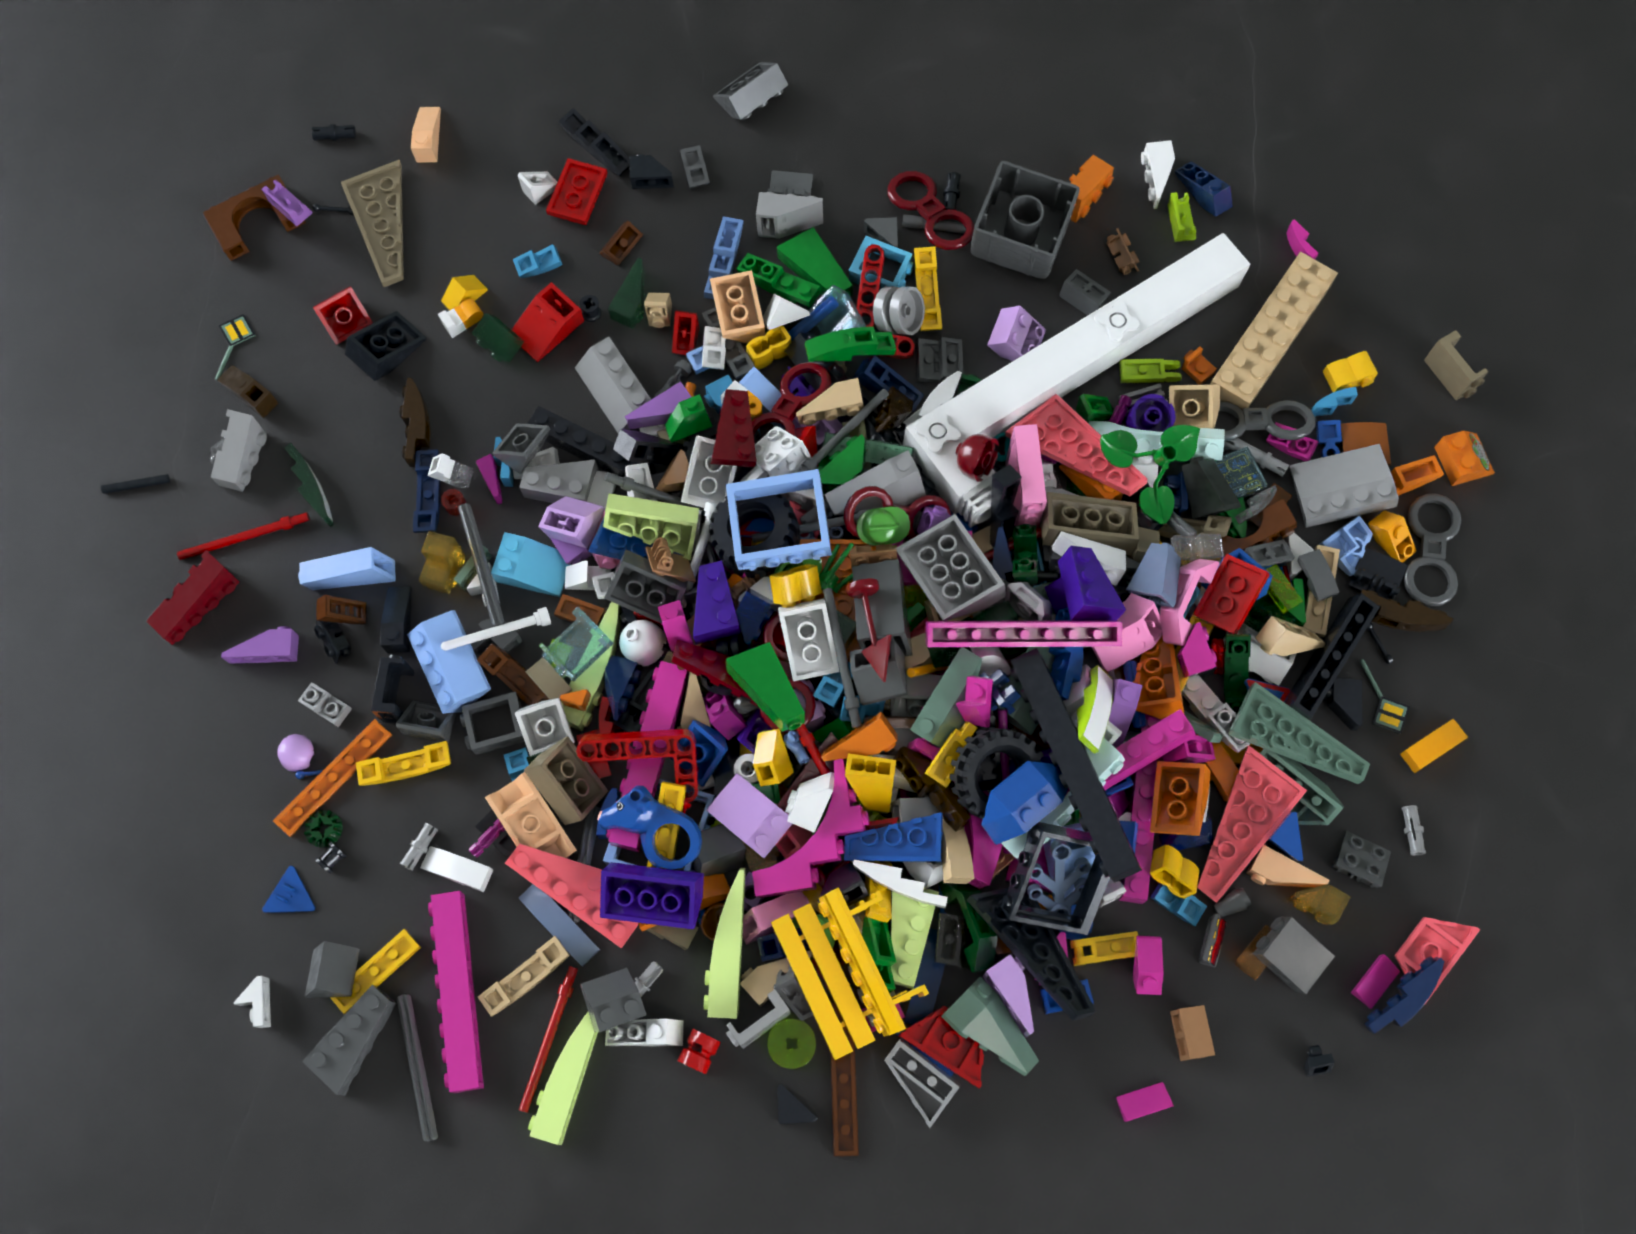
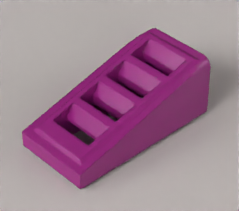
M492 454L476 460V464L494 500L500 505L503 502L497 466Z

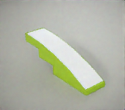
M1099 665L1090 670L1091 685L1084 689V704L1077 708L1078 739L1094 754L1099 751L1105 735L1113 699V679Z

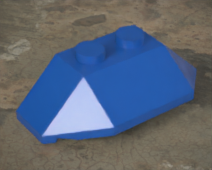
M1027 761L990 791L985 816L981 825L994 844L997 845L1025 834L1063 802L1069 787L1064 788L1058 775L1062 774L1059 766L1055 767L1052 763Z

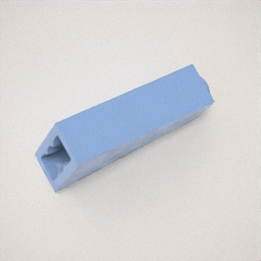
M372 547L299 563L300 572L298 578L300 584L311 590L396 581L395 560Z

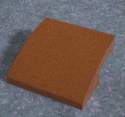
M1354 422L1341 424L1343 452L1380 444L1387 464L1391 466L1386 423Z

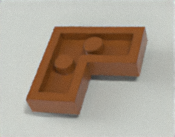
M562 594L554 615L574 623L566 643L586 651L606 611L605 608Z

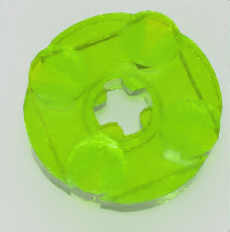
M798 1019L782 1020L774 1025L769 1033L767 1042L768 1052L772 1060L782 1068L791 1070L801 1068L808 1064L815 1054V1034L804 1021ZM787 1038L798 1039L796 1043L798 1048L796 1050L792 1048L787 1050L785 1048L787 1046Z

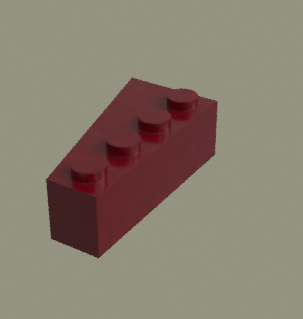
M207 550L201 555L203 561L198 567L193 565L188 571L190 576L183 583H178L174 587L171 599H164L146 621L171 645L182 640L185 633L193 626L199 624L202 617L210 610L216 608L219 601L227 594L232 593L239 583Z

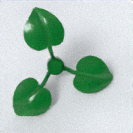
M1190 425L1169 427L1161 435L1160 442L1162 447L1142 453H1134L1137 450V441L1128 431L1115 430L1108 434H1103L1100 438L1101 450L1105 458L1112 465L1119 468H1127L1132 464L1133 457L1139 458L1152 455L1154 462L1162 466L1160 473L1153 483V488L1147 487L1141 492L1139 506L1142 512L1159 524L1167 523L1173 513L1174 495L1169 487H1158V483L1164 472L1169 468L1168 464L1174 460L1185 462L1194 456L1200 428Z

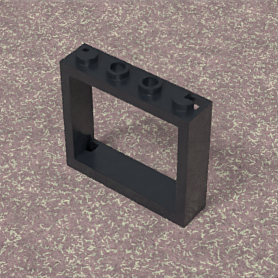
M1038 822L1027 833L1025 847L1019 854L1018 865L1015 873L1011 875L1010 886L1007 894L1002 899L1001 909L1008 919L1012 921L1088 935L1110 880V876L1105 878L1099 866L1100 863H1103L1099 854L1095 856L1073 915L1020 905L1046 837L1090 846L1089 841L1093 840L1089 832L1085 833L1080 830Z

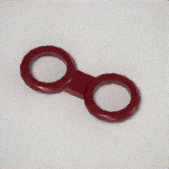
M906 171L891 179L887 187L890 201L900 209L908 211L917 210L927 221L925 224V236L931 244L944 250H957L965 247L972 241L973 221L961 211L954 209L946 210V207L936 198L937 187L931 177L918 171ZM918 181L927 187L928 193L920 200L908 201L898 196L896 189L903 182ZM953 219L961 222L965 226L966 232L961 238L956 240H945L938 237L933 228L939 221Z
M807 362L798 364L786 372L780 383V393L782 396L771 409L772 412L764 413L752 420L753 436L760 426L770 422L781 423L785 426L788 433L795 436V426L792 421L796 417V413L831 387V376L827 369L820 364ZM802 373H816L822 378L819 389L809 396H795L790 392L792 380Z
M867 486L857 490L848 499L844 508L843 520L846 529L853 536L860 538L854 521V511L863 499L876 496L882 500L883 507H899L906 512L910 520V530L906 538L911 540L917 536L914 533L913 520L921 508L927 505H937L946 508L951 516L952 514L946 501L936 495H924L916 499L910 506L893 504L891 496L884 489L877 486Z
M777 613L765 625L763 633L764 644L771 643L792 688L803 695L806 701L804 724L807 726L814 716L816 708L815 698L810 688L801 680L793 681L787 653L779 650L773 642L774 629L781 623L779 613ZM760 708V714L765 723L773 729H779ZM788 729V730H786V731H783V733H788L789 731H796V732H797L796 729H795V730H789V729Z

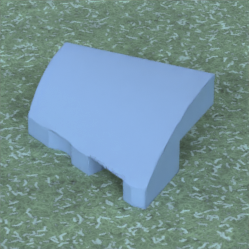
M1359 515L1351 519L1319 545L1340 549L1337 566L1348 576H1352L1356 571L1355 568L1359 559L1365 553V546L1370 542L1373 533Z

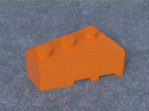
M1092 155L1080 167V172L1077 176L1073 174L1069 179L1080 190L1071 216V221L1077 223L1080 217L1084 218L1090 210L1089 206L1092 202L1096 203L1102 195L1101 191L1104 187L1108 188L1114 179L1112 176L1114 167L1095 155Z

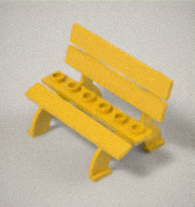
M839 887L819 898L820 903L818 906L823 917H827L829 922L823 925L820 924L811 903L793 911L803 933L801 936L798 935L789 913L770 922L834 1060L853 1052L843 1027H847L856 1048L859 1049L875 1041L865 1016L873 1013L875 1017L873 1019L874 1026L878 1033H882L884 1037L906 1029L895 1004L906 1002L916 994H918L919 998L929 994L924 984L908 992L907 990L901 991L891 997L853 916L884 900L880 890L870 895L872 900L866 903L864 900L855 904L856 908L849 910ZM827 928H829L834 940L839 941L842 947L840 950L844 962L846 964L849 963L853 970L851 977L857 987L860 986L863 991L862 1000L867 1008L863 1012L824 932ZM804 939L843 1018L842 1022H839L802 943Z

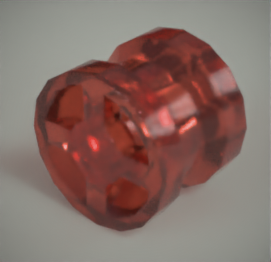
M449 489L441 497L445 510L453 516L460 515L459 505L467 503L463 494L457 489Z

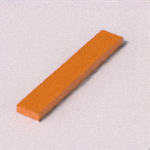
M374 719L273 822L289 837H292L309 820L310 815H313L357 771L356 762L368 760L392 734Z

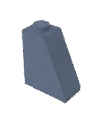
M1151 543L1126 590L1130 594L1133 593L1153 601L1155 605L1174 608L1181 557L1174 551L1175 548L1168 543Z

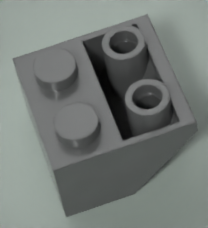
M895 640L890 642L886 682L881 680L861 651L866 648L850 651L851 674L863 706L908 695L905 654Z

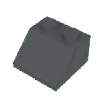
M627 968L580 984L595 1032H602L646 1016L639 990Z

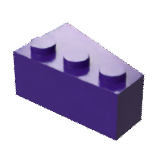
M722 560L699 566L693 629L695 645L740 634Z

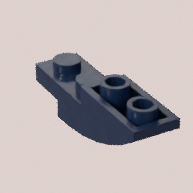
M1430 956L1419 964L1421 968L1415 973L1410 971L1399 979L1402 983L1397 988L1403 995L1396 994L1386 1002L1388 1006L1382 1011L1376 1009L1367 1016L1368 1021L1364 1023L1367 1029L1375 1034L1391 1021L1396 1026L1402 1027L1412 1019L1429 999L1437 985L1444 965L1442 958H1432Z

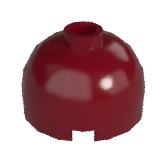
M974 434L959 443L955 452L957 455V465L966 477L981 482L983 481L981 479L983 474L989 475L998 456V452L994 450L995 445L999 446L997 439L988 435Z

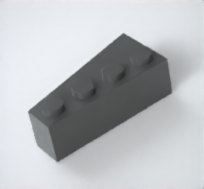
M371 985L302 1062L336 1095L345 1096L349 1090V1085L353 1078L357 1076L367 1053L371 1051L376 1037L382 1031L397 1003L380 987Z

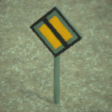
M244 314L219 325L229 347L216 375V380L222 375L233 346L256 336Z
M1361 659L1360 663L1380 699L1372 724L1402 734L1410 706L1385 698L1367 664Z

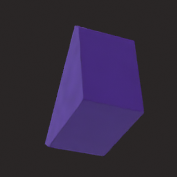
M756 709L746 720L747 727L735 735L736 739L753 754H755L757 734L762 731L772 730L762 718L760 709Z

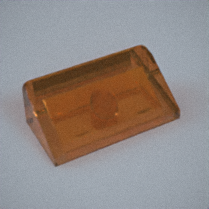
M1267 925L1260 930L1237 958L1235 964L1255 981L1267 967L1253 954L1257 949V942L1262 937L1267 936L1272 930Z

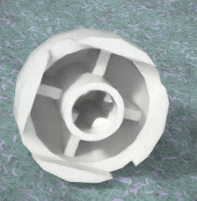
M635 620L629 623L623 629L619 639L621 653L627 659L638 662V665L643 667L655 663L664 652L661 650L663 644H666L665 632L657 624L648 620Z

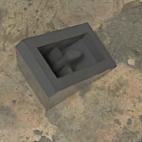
M897 217L866 218L864 220V233L873 239L898 248Z

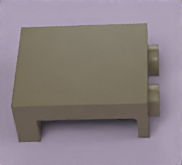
M1455 330L1438 340L1424 361L1457 401L1463 396L1468 398L1477 391L1476 388L1485 381L1483 378L1488 373V370L1485 368L1478 373H1474L1454 348L1461 338L1460 334Z

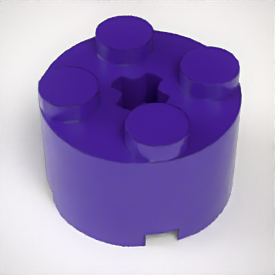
M1144 395L1128 411L1126 427L1164 432L1175 423L1174 407L1161 395Z

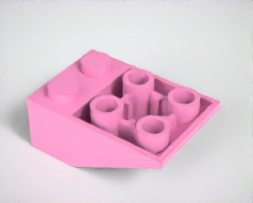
M1131 593L1126 601L1123 602L1126 611L1117 620L1122 622V646L1092 647L1103 669L1109 672L1118 668L1127 661L1153 648L1161 638V616L1153 601Z

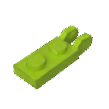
M1164 359L1120 360V383L1181 381L1182 376L1179 372H1165V370L1180 368V361Z

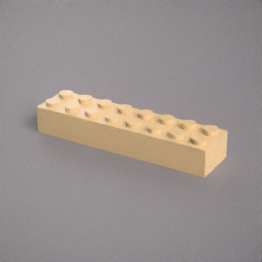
M1300 251L1210 384H1220L1221 401L1230 402L1242 410L1243 408L1250 407L1331 287L1338 274L1336 271Z

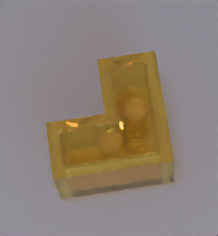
M429 531L421 550L426 558V562L419 581L425 588L450 594L451 588H454L456 585L454 578L459 567H462L464 564L465 555L455 538Z

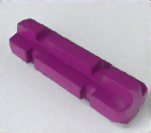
M1127 395L1120 397L1119 405L1116 406L1109 422L1121 425L1127 413V408L1132 403V398Z
M499 819L494 822L495 825L493 827L490 826L480 836L477 843H474L469 848V852L476 858L484 852V848L487 849L495 841L501 831L505 830Z

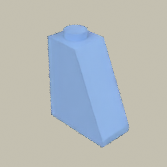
M755 367L739 382L761 401L762 414L772 412L771 409L782 396L780 391ZM770 422L774 426H778L782 429L785 428V426H783L781 423Z

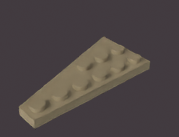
M396 160L341 182L383 287L404 280L401 162Z

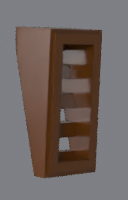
M325 594L317 599L316 619L325 622L364 625L366 624V602ZM345 606H347V615H345ZM354 607H356V617H354Z

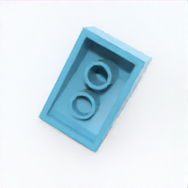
M504 532L491 575L497 583L561 597L565 584L566 566L571 564H566L556 548L527 537Z

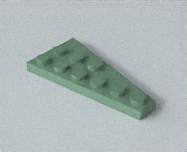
M1256 682L1250 686L1228 733L1232 737L1356 784L1364 781L1370 766L1369 762Z

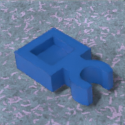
M1340 420L1317 421L1318 444H1324L1321 458L1326 457L1329 450L1334 455L1339 454L1340 450L1335 444L1342 442Z

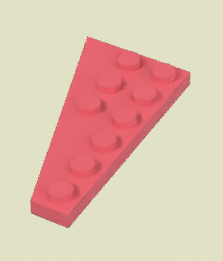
M522 844L516 847L505 862L511 869L620 948L624 946L639 925L638 922L600 918L602 869Z

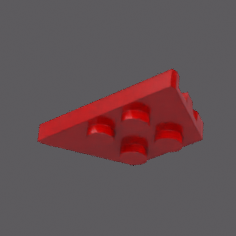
M941 1006L900 1032L898 1035L900 1038L980 1089L982 1086L981 1068L984 1061L983 1049L979 1048L980 1044L972 1038L968 1037L965 1039L960 1036L941 1017L948 1010L947 1007Z

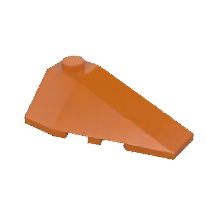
M1162 635L1153 648L1142 653L1140 662L1137 664L1135 680L1133 681V683L1142 685L1136 711L1158 719H1164L1179 709L1184 713L1175 645L1165 643Z

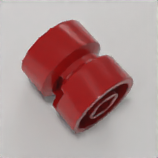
M692 1029L687 1039L688 1047L683 1048L677 1061L703 1074H707L712 1063L710 1056L716 1054L721 1042ZM702 1046L701 1053L697 1052L698 1049Z

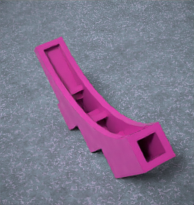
M917 738L909 742L907 748L916 751L931 762L941 749L932 745V743L924 738ZM988 790L983 791L987 796H989L990 793H988ZM968 813L971 818L964 826L970 847L974 879L969 884L982 888L989 886L1003 845L1001 843L994 844L981 825L983 819Z
M844 759L834 760L832 798L826 815L815 834L788 859L771 867L752 872L756 897L765 898L817 889L816 883H819L818 869L814 868L813 865L842 861L841 854H844V844L842 839L838 837L866 831V825H869L867 810L864 811L860 805L853 806V803H856V793L853 788L851 789L845 777L847 762Z

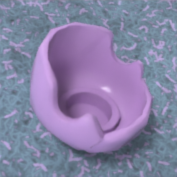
M292 734L281 741L278 746V758L282 767L288 771L297 772L310 766V760L314 756V748L310 739L304 735Z

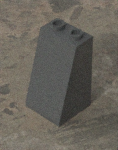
M884 560L878 563H864L859 566H853V582L868 578L879 581V590L875 594L868 596L877 641L890 634L891 641L895 640L904 652L905 657L912 656L903 573L899 560ZM854 598L857 641L862 649L871 646L872 642L862 598Z

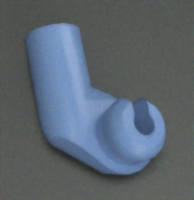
M789 731L785 734L784 744L795 755L799 764L804 765L808 763L810 757L799 740V734L796 731Z

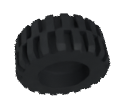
M781 494L736 501L739 528L746 522L756 518H766L775 522L771 535L765 541L754 546L742 545L743 554L800 544L801 538L799 533L801 531L797 517L789 501L782 497ZM726 496V500L723 503L719 502L716 506L717 513H712L710 518L712 524L709 525L710 541L718 557L722 560L725 567L733 570L735 574L740 576L745 573L747 578H755V575L759 574L761 578L768 576V572L773 571L774 573L777 567L769 568L763 566L757 567L753 571H750V569L738 570L735 562L728 499Z

